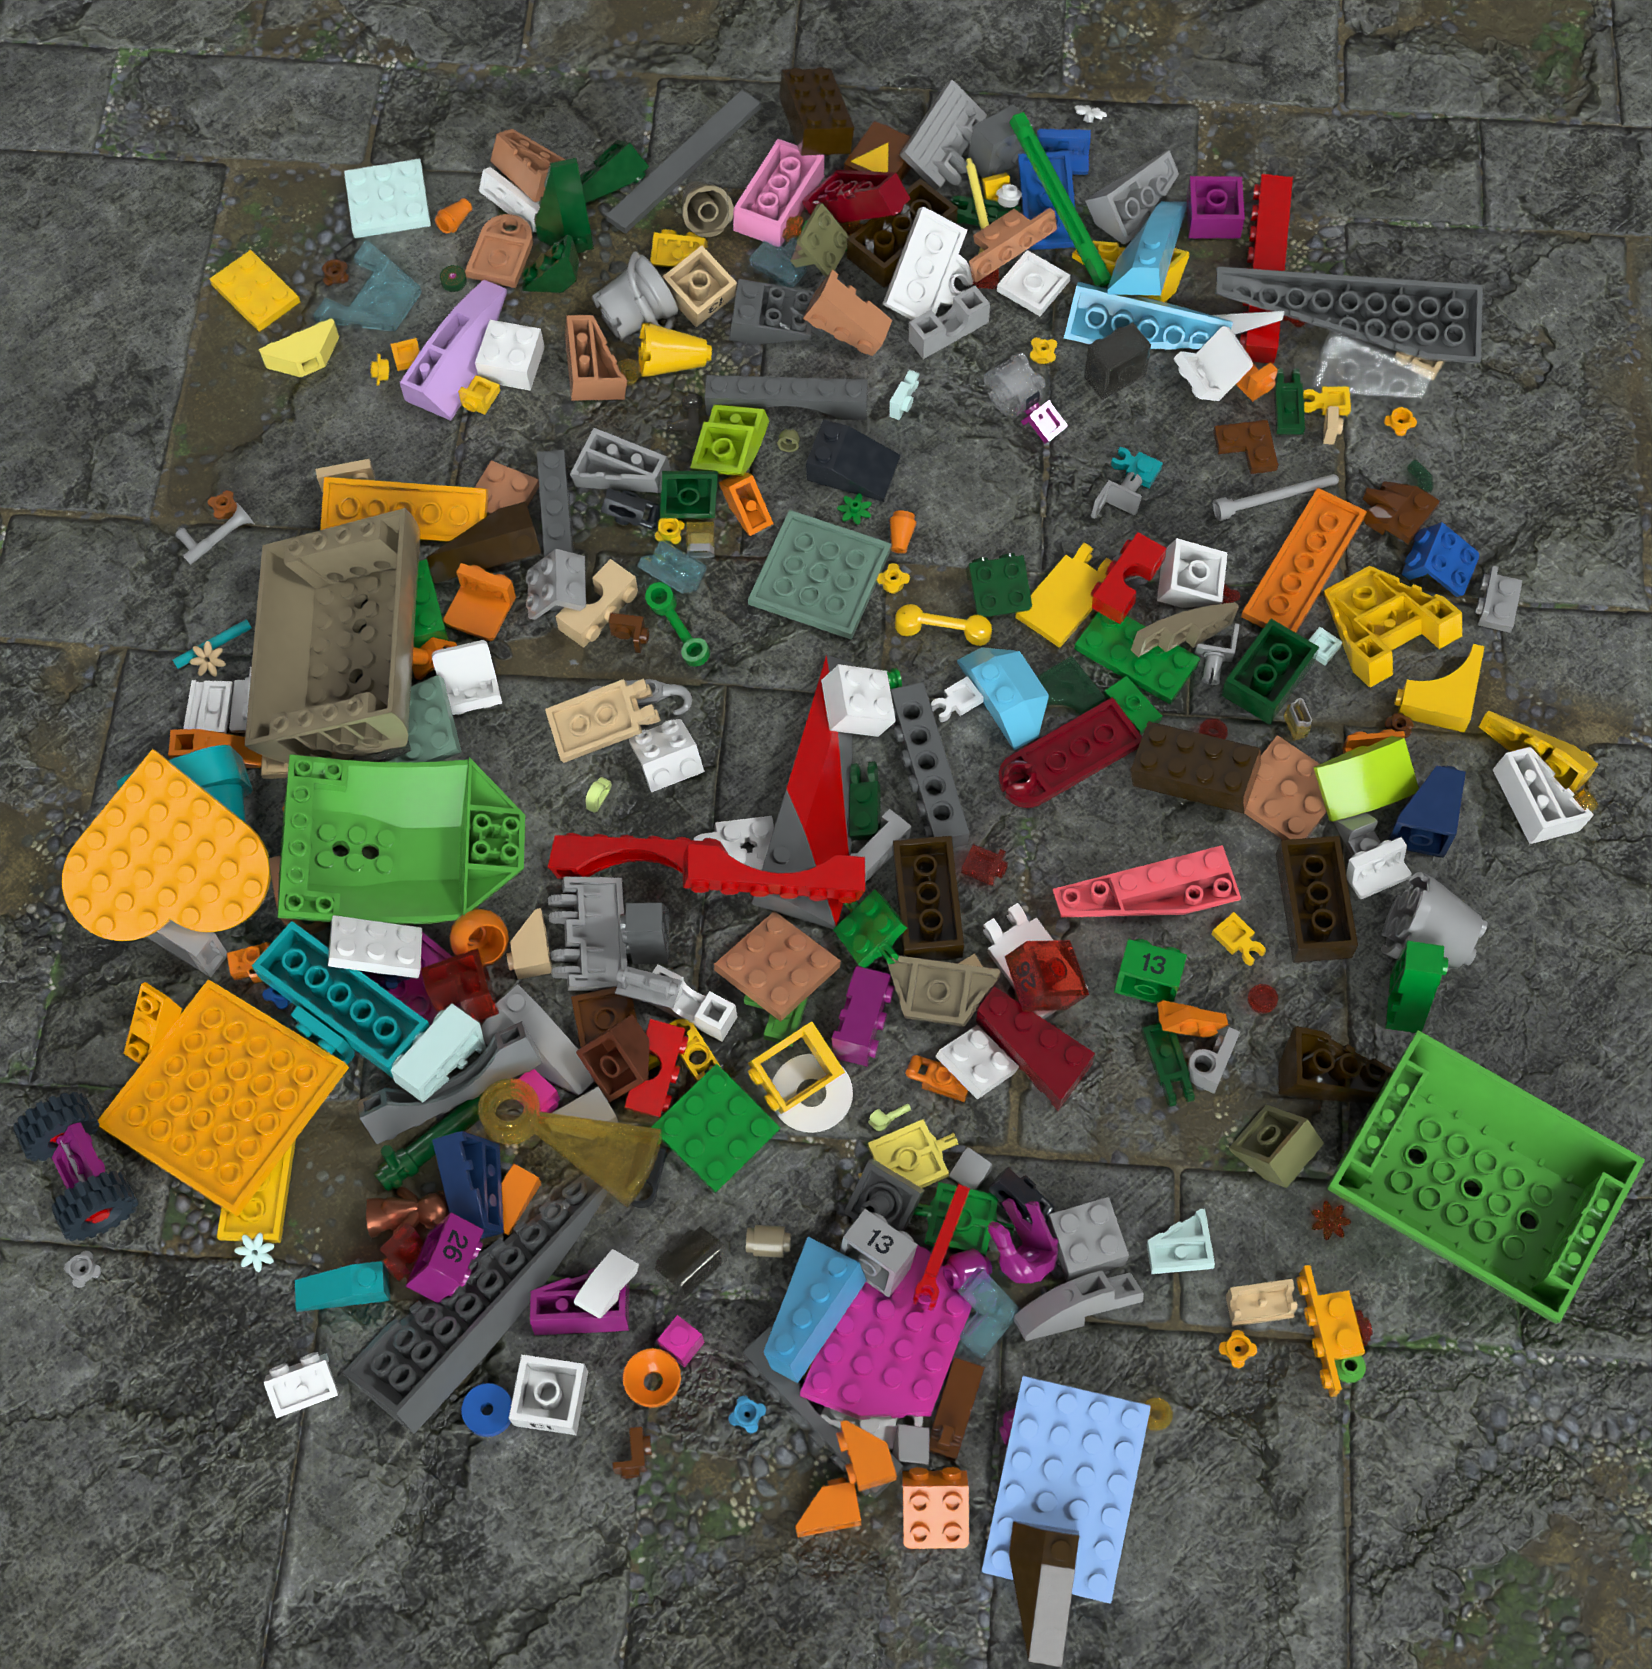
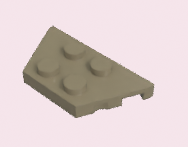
M899 956L898 961L892 958L896 963L888 964L905 1018L965 1026L1001 975L1000 969Z

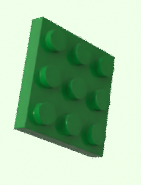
M717 1063L651 1127V1130L715 1194L781 1129Z

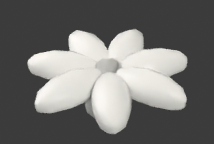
M1088 105L1084 107L1075 106L1076 113L1085 114L1083 120L1093 123L1094 117L1101 120L1102 117H1107V114L1100 111L1099 108L1091 109Z

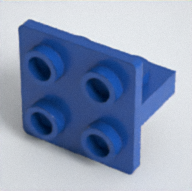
M1038 130L1037 138L1045 152L1070 151L1072 175L1088 174L1091 130Z

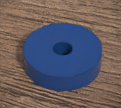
M486 1383L478 1385L470 1390L463 1400L461 1409L463 1421L478 1436L493 1437L499 1435L511 1423L509 1415L512 1399L505 1389L496 1384ZM485 1406H493V1412L490 1415H483L482 1411Z

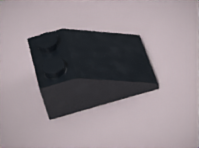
M823 419L806 462L807 481L853 494H861L864 497L884 502L901 455L850 426Z

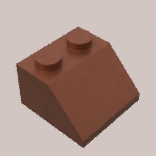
M633 1014L576 1051L609 1102L648 1079L649 1038Z

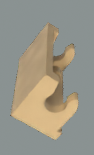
M1293 1279L1231 1287L1226 1294V1300L1232 1327L1294 1318V1313L1297 1310V1301H1293L1292 1296L1294 1291Z

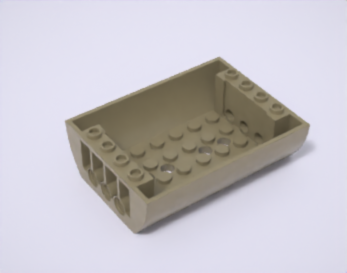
M406 508L262 546L245 747L273 760L289 763L290 754L346 760L406 746L409 729L420 548L419 526ZM368 599V602L360 609L361 604ZM367 624L366 627L362 629L361 633H359V629L361 628V626ZM363 673V676L355 683L356 678Z

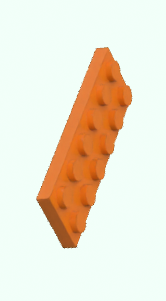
M1317 488L1244 608L1241 618L1262 628L1266 626L1270 619H1273L1297 633L1363 522L1367 511Z

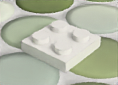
M1027 250L999 282L997 292L1041 316L1070 282V274Z
M978 1025L941 1048L935 1056L976 1099H979L1014 1075L1019 1068Z

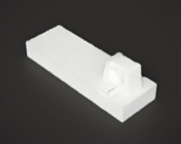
M491 167L484 169L479 192L506 213L526 220L532 232H536L534 217L540 208L539 201L534 202L523 191Z

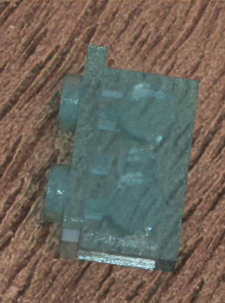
M666 541L659 542L653 555L641 557L637 566L682 594L696 591L707 569L706 565Z

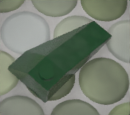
M616 140L594 160L595 168L587 172L585 171L580 175L585 203L625 187L632 182L636 184L646 175L644 171L649 166L630 142Z
M577 158L550 163L544 183L545 191L543 197H540L539 200L540 208L534 217L538 240L553 246L555 242H559L566 235H569L573 238L577 253L592 250L594 247Z

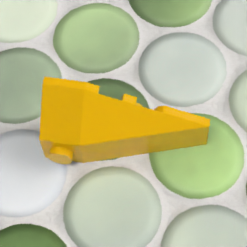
M1093 241L1112 277L1116 261L1125 248L1119 247L1116 242ZM1174 248L1161 295L1137 296L1166 302L1177 291L1189 258V252ZM1077 250L1072 253V258L1084 265Z
M1488 711L1479 725V728L1510 752L1531 747L1555 772L1554 778L1564 789L1569 788L1574 794L1592 776L1598 766V763L1594 761L1590 754L1581 751L1576 746L1494 712Z

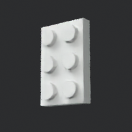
M333 915L330 928L328 966L419 978L421 971L422 928Z

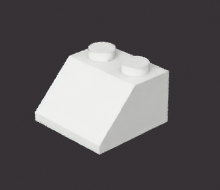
M1176 538L1167 547L1165 561L1161 565L1157 601L1181 608L1221 604L1227 552Z

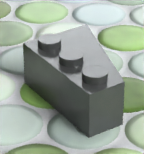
M626 903V914L620 915V930L623 932L626 954H631L633 964H669V908L667 909L663 903Z

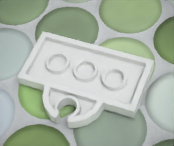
M925 207L919 208L882 305L911 320L930 310L936 315L939 305H952L953 297L962 293L954 287L955 278H959L965 286L973 285L970 266L959 255L967 230Z

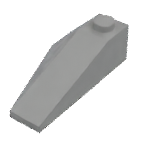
M518 984L494 1005L481 1027L484 1042L487 1046L490 1044L494 1034L522 1021L538 1047L542 1064L534 1069L542 1077L579 1097L596 1083L577 1055L576 1051L579 1049Z

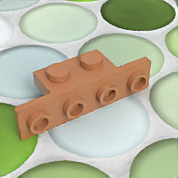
M1049 208L1032 220H1029L1016 209H1013L974 234L975 244L984 251L969 261L972 279L975 282L980 281L1056 231L1057 225L1054 210Z

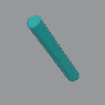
M245 619L207 641L211 643L212 650L252 629L248 620ZM205 642L201 643L197 647L201 648L204 651ZM192 648L172 659L177 669H180L189 664L191 659L198 656Z

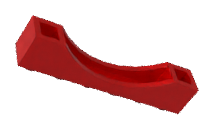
M567 833L566 835L554 836L548 868L557 879H563L564 877H590L613 865L646 861L660 863L683 874V855L688 844L719 846L727 854L728 852L720 841L713 838H704L703 841H698L685 837H676L675 840L663 839L658 836H649L645 839L635 838L630 835H621L619 838L608 837L603 834L581 836L576 833Z
M688 844L683 855V888H691V891L696 893L720 890L722 894L726 895L749 892L755 897L778 894L784 899L807 896L813 901L836 898L843 903H852L859 900L865 892V857L835 855L825 863L809 870L795 873H773L744 865L729 856L719 846Z

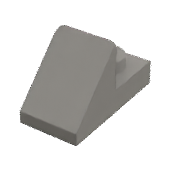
M1367 813L1333 821L1352 856L1360 851L1367 852L1381 843L1374 831L1378 821Z

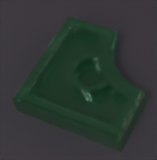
M1073 656L1068 657L1037 676L1049 694L1047 706L1064 705L1082 715L1104 702L1105 697Z

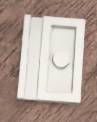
M192 680L183 729H203L227 734L232 706L233 682H196V680Z

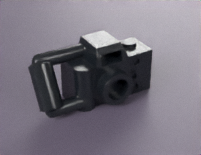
M610 488L607 489L600 512L614 516V520L621 525H629L631 523L632 525H640L651 530L657 528L660 519L659 504L642 499L637 494L627 490L621 493ZM645 507L651 509L648 521L642 519Z
M1009 1167L996 1177L988 1189L1000 1201L1001 1207L1004 1210L1002 1202L1008 1198L1012 1199L1016 1204L1017 1210L1020 1211L1022 1219L1028 1221L1031 1225L1033 1222L1026 1207L1027 1203L1036 1201L1044 1206L1041 1209V1213H1043L1045 1223L1048 1222L1049 1214L1055 1213L1054 1205L1036 1189V1184L1026 1175L1020 1178Z

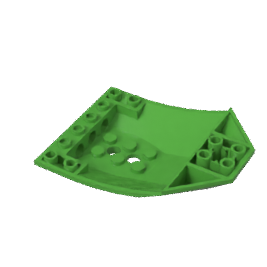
M290 754L282 824L277 918L331 922L334 915L399 925L455 921L459 916H464L467 912L476 909L523 871L525 814L470 757L468 760L439 762H370ZM341 845L347 848L349 853L346 856L339 857L333 853L332 849L335 846ZM366 846H373L378 850L379 855L375 859H367L363 856L362 849Z

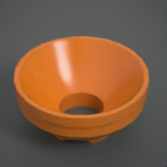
M652 1348L639 1351L631 1357L624 1368L623 1385L630 1399L643 1407L656 1408L667 1404L675 1397L680 1388L681 1371L674 1357L661 1349ZM651 1373H657L663 1378L662 1386L656 1391L648 1390L644 1386L645 1378Z

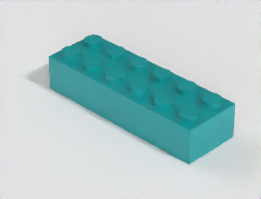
M291 921L252 965L254 971L262 981L294 1005L300 1006L343 1038L354 1050L393 1078L391 1069L394 1061L413 1046L415 1038L421 1032L427 1031L430 1027L429 1022L359 970L328 966L329 948Z

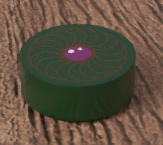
M457 265L445 267L440 273L442 287L449 292L462 290L467 283L463 268Z

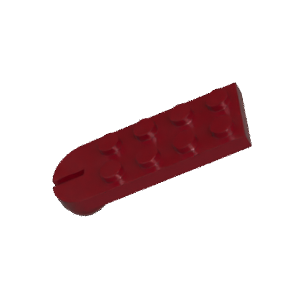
M1112 697L1007 757L999 769L998 784L1002 792L1006 791L1005 797L1016 806L1023 808L1037 807L1137 750L1142 736Z

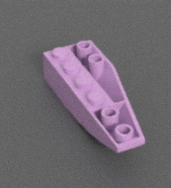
M483 280L450 312L427 341L400 381L406 402L452 420L462 405L458 393L460 387L467 389L474 377L478 376L475 362L489 320L498 321L507 294L506 288Z

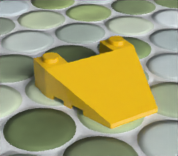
M1368 566L1324 590L1327 604L1340 639L1343 642L1342 644L1352 672L1370 688L1393 675L1392 650L1421 634L1439 649L1462 637V612L1445 597L1435 594L1433 597L1422 592V588L1414 584L1411 587L1400 583L1398 577L1372 566Z

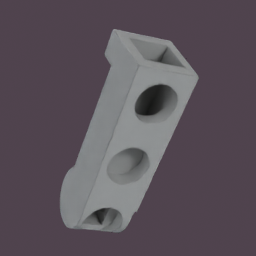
M890 809L882 816L881 830L858 853L849 855L865 857V882L893 856V840H905L910 837L912 826Z

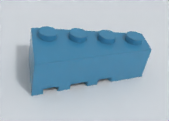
M807 1237L764 1349L765 1357L772 1370L796 1383L800 1381L867 1281L860 1262Z

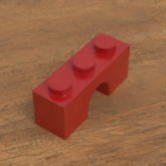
M1137 532L1132 540L1128 539L1121 549V557L1118 561L1113 560L1106 570L1107 576L1102 583L1098 581L1090 595L1093 597L1092 609L1121 624L1134 606L1137 593L1136 590L1127 586L1124 581L1131 576H1140L1150 582L1164 563L1167 548Z
M653 1019L649 1020L645 1033L649 1038V1053L655 1055L659 1060L660 1072L654 1079L646 1080L629 1090L624 1109L655 1118H660L661 1112L666 1113L668 1111L672 1096L667 1095L669 1084H676L680 1071V1066L675 1065L678 1053L684 1055L689 1037L684 1036L685 1028Z

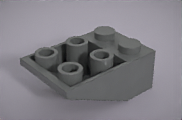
M739 279L729 341L759 345L810 339L812 325L804 320L803 317L815 292Z

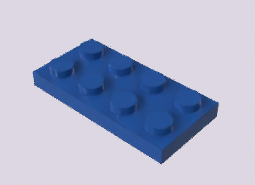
M1070 151L1045 152L1075 207ZM1018 154L1023 215L1032 220L1045 210L1051 208L1055 212L1057 225L1056 231L1027 250L1075 248L1027 155Z

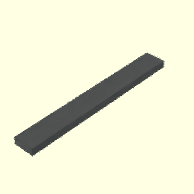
M741 90L607 213V221L625 234L630 231L761 109V102L744 90Z

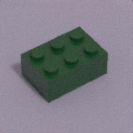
M1270 619L1226 679L1221 696L1270 725L1314 664L1320 647L1277 621Z

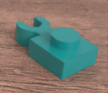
M1119 447L1117 453L1119 457L1124 459L1118 460L1113 457L1111 460V466L1114 469L1127 470L1126 475L1129 472H1134L1132 481L1138 474L1142 479L1141 485L1147 488L1151 487L1163 465L1162 462L1141 452H1138L1136 457H1134L1124 447Z

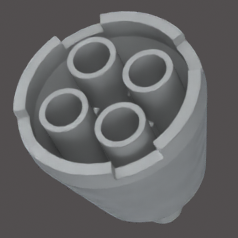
M1423 872L1415 873L1409 878L1408 883L1411 884L1409 889H1406L1401 896L1397 895L1388 913L1382 930V935L1387 938L1386 945L1383 944L1381 948L1382 953L1398 959L1406 942L1414 941L1444 946V957L1448 958V968L1458 969L1463 964L1470 965L1477 952L1474 947L1478 938H1481L1485 933L1488 923L1482 920L1480 914L1434 877Z

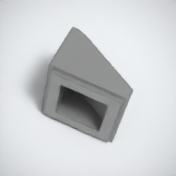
M967 1147L949 1174V1177L958 1184L977 1190L992 1171V1164Z
M897 1424L892 1455L899 1461L928 1464L929 1428Z

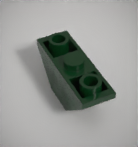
M566 235L559 242H555L551 249L541 254L534 263L525 267L522 273V291L563 293L577 281L579 257L571 236Z

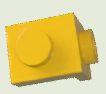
M476 375L468 388L460 387L458 393L461 404L465 409L471 412L477 411L485 415L501 390L499 384Z

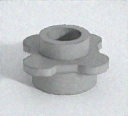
M83 1251L80 1255L74 1256L64 1266L65 1272L73 1278L72 1284L77 1288L84 1287L91 1278L99 1277L102 1271L101 1267L94 1263L93 1254L90 1251ZM81 1267L86 1268L84 1272L80 1271Z

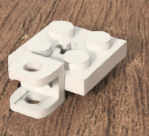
M772 816L715 822V832L700 834L694 838V840L703 841L704 838L716 839L722 843L729 856L744 865L762 870L774 831ZM744 842H750L755 847L752 853H747V850L741 849L740 846L744 845Z

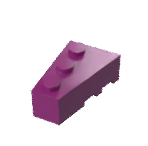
M858 966L855 967L846 994L844 1009H841L839 1019H841L839 1027L832 1036V1053L836 1059L868 1067L870 1057L876 1058L879 1041L875 1040L877 1031H883L887 1018V1013L883 1012L885 1002L891 1003L895 986L890 985V974Z
M596 1268L588 1270V1273L573 1279L568 1277L532 1290L530 1296V1323L534 1335L629 1331V1282L619 1291V1297L615 1304L600 1319L574 1304L577 1294Z

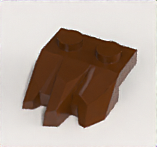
M1383 481L1380 490L1366 488L1364 491L1363 500L1371 506L1365 509L1367 513L1364 522L1381 535L1388 531L1409 544L1438 508L1440 500L1417 486Z

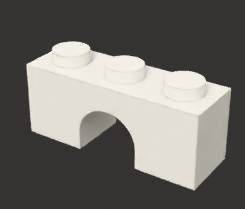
M657 964L652 973L682 980L673 1009L650 1004L678 1019H685L693 1023L697 1029L723 1042L737 1019L736 1005L710 991L707 996L697 993L686 985L683 977Z

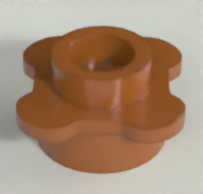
M226 490L217 497L209 498L208 505L213 508V515L216 519H229L236 512L237 504L233 500L234 495L231 491Z

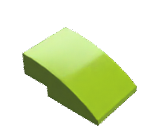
M713 405L709 421L703 423L690 466L691 471H717L718 474L743 476L754 461L769 423L765 410Z
M1390 736L1368 747L1359 746L1313 767L1329 821L1332 822L1384 807L1414 795L1419 790L1406 741L1402 737Z

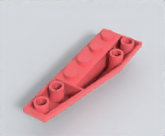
M1223 845L1053 889L1061 918L1184 915L1241 900Z

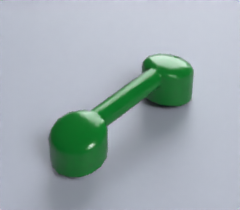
M662 582L651 584L645 593V599L650 609L659 616H666L684 644L681 654L685 662L693 667L703 665L710 657L711 651L708 644L701 638H693L675 611L677 600L671 588Z

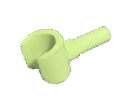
M906 1104L889 1112L887 1115L880 1109H877L870 1115L868 1123L876 1131L882 1132L895 1118L911 1111V1107L909 1104Z

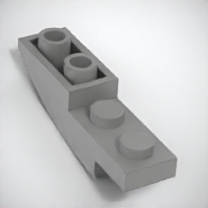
M1100 1270L1068 1281L1041 1295L1014 1315V1322L1025 1341L1083 1327L1085 1316L1143 1302V1291L1131 1272L1107 1278L1104 1272Z

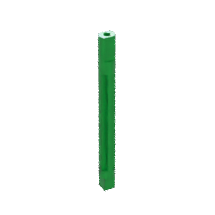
M1024 112L1013 115L1009 123L1095 286H1107L1110 283L1111 275Z

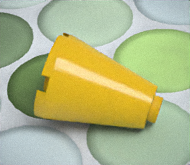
M642 323L639 339H642L641 347L638 348L639 373L642 377L705 367L706 362L711 361L712 347L707 345L706 339L651 323Z

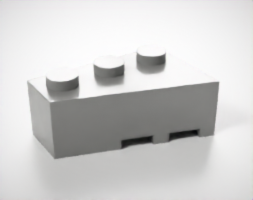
M593 428L570 476L575 487L610 488L613 490L658 493L659 475L662 471H671L667 456Z

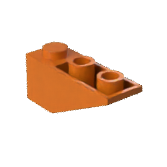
M203 729L170 730L168 753L170 759L212 746L229 745L243 758L246 768H261L262 755L245 747V737Z

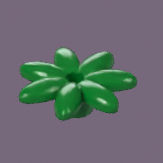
M857 494L854 500L844 496L846 505L837 507L838 511L845 513L842 518L843 522L849 521L853 517L855 524L859 525L861 517L871 518V514L866 509L871 507L872 502H862L861 494Z

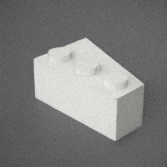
M1531 747L1505 753L1493 769L1529 844L1578 832L1594 816L1588 808L1584 810L1573 798L1575 794L1569 788L1564 789L1554 778L1555 772Z

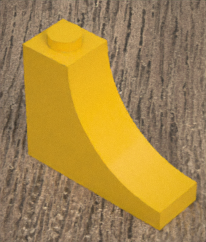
M1473 644L1464 664L1455 672L1443 678L1430 681L1407 679L1404 688L1398 689L1394 705L1399 706L1397 713L1404 714L1405 717L1410 718L1412 721L1465 732L1471 720L1485 646Z

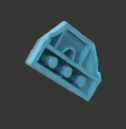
M981 647L957 660L965 676L969 677L984 697L983 703L1013 750L1039 738L1049 694L1020 651Z

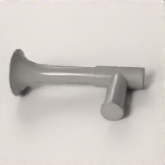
M237 502V509L234 515L198 544L185 528H181L176 532V537L189 550L183 557L190 565L240 525L246 523L255 525Z

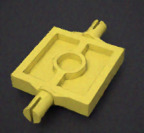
M924 1119L869 1142L868 1148L874 1160L920 1188H924L949 1177L948 1169L943 1161L942 1151L958 1145V1141L954 1133L937 1140L929 1132Z

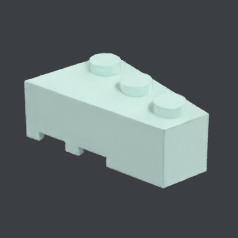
M452 1003L446 1010H441L435 1016L433 1024L427 1031L421 1032L415 1038L413 1046L394 1061L391 1072L395 1083L423 1103L449 1081V1077L446 1075L456 1067L462 1070L468 1065V1061L465 1059L475 1051L481 1054L486 1049L480 1023Z

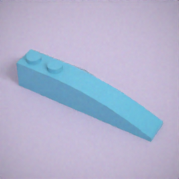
M1160 202L1155 207L1152 214L1117 259L1107 290L1108 295H1161L1187 202Z
M1078 282L1064 338L1112 350L1201 349L1221 327L1225 326L1231 329L1233 321L1137 295H1108L1107 288Z

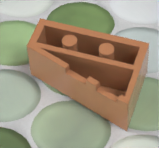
M514 129L497 133L490 162L529 198L537 202L540 200V197H543L545 191L544 183L550 163L565 159Z

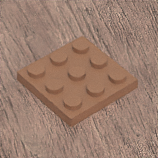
M1277 735L1261 755V766L1245 814L1282 840L1308 838L1327 814L1313 768L1320 764Z
M774 911L714 963V971L781 1022L840 968L841 961Z

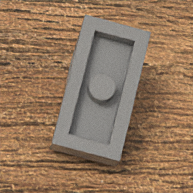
M1229 1027L1225 1036L1219 1034L1213 1048L1214 1052L1206 1049H1199L1193 1052L1187 1065L1191 1083L1213 1094L1215 1093L1240 1031ZM1203 1063L1207 1065L1209 1071L1200 1072L1196 1069L1195 1064Z

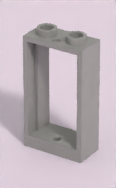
M172 920L161 930L147 936L148 939L210 978L227 957V951L214 932L190 930Z

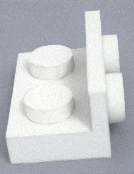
M314 1352L300 1358L301 1363L290 1367L285 1363L269 1370L270 1374L265 1377L264 1385L276 1418L338 1396L339 1392L328 1364L329 1358L327 1353L319 1356L318 1352Z

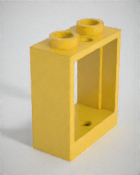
M812 1021L748 1063L751 1068L748 1070L751 1079L757 1086L760 1084L763 1086L767 1093L764 1096L766 1102L773 1111L778 1110L780 1114L785 1113L845 1073ZM802 1037L826 1075L785 1102L761 1066V1063Z

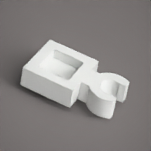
M967 676L945 689L944 696L946 698L933 700L931 708L932 711L937 708H943L945 711L939 714V721L945 722L950 718L951 712L956 711L961 716L983 703L984 697Z

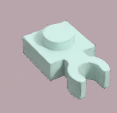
M909 370L904 382L901 381L890 400V417L900 420L904 411L908 412L913 403L911 395L919 385V381H917L919 373Z

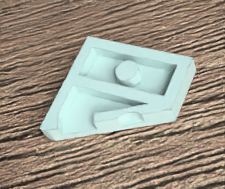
M1199 1209L1193 1217L1182 1223L1180 1221L1177 1222L1167 1232L1159 1233L1147 1241L1151 1274L1214 1269L1215 1262L1205 1209Z

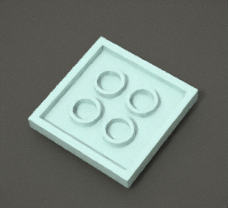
M420 159L344 171L354 238L431 226Z

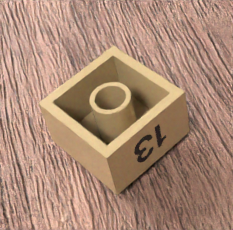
M702 245L662 276L676 301L678 309L695 327H698L734 298L736 294L737 282Z

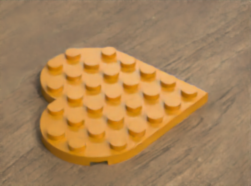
M152 749L71 848L62 872L63 895L70 912L84 928L97 936L109 940L130 941L141 939L161 930L171 920L182 927L194 931H222L246 921L258 910L264 901L271 879L269 855L260 836L247 823L159 752Z

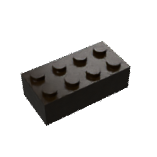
M792 68L782 70L779 98L800 155L851 154L854 125L831 68Z
M921 178L906 189L910 200L903 206L904 208L900 213L894 216L871 218L847 238V258L883 288L891 283L919 208L925 207L957 224L958 207Z
M1148 721L1131 767L1132 784L1134 787L1244 814L1261 766L1260 748Z
M952 836L893 840V863L899 918L907 927L901 934L903 956L927 960L963 958L964 939Z
M1340 836L1281 840L1276 852V860L1293 963L1352 958L1358 947Z

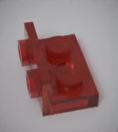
M408 1222L380 1248L385 1257L382 1263L399 1282L403 1278L408 1280L411 1273L405 1264L407 1262L411 1264L417 1260L424 1244L417 1231Z

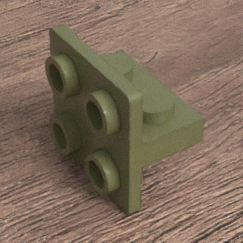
M822 203L816 205L797 239L795 252L790 261L796 268L815 264L821 273L827 277L832 269H836L847 249V238L849 235Z

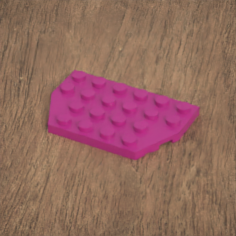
M917 1245L909 1272L890 1297H887L865 1282L814 1358L800 1396L858 1420H870L871 1417L891 1416V1418H903L906 1415H913L915 1417L931 1416L975 1299L969 1293L960 1294L956 1289H950L943 1274L944 1267L941 1266L936 1279L940 1294L935 1308L932 1311L928 1310L931 1300L926 1295L919 1297L917 1305L913 1304L916 1286L922 1280L931 1256L927 1249Z

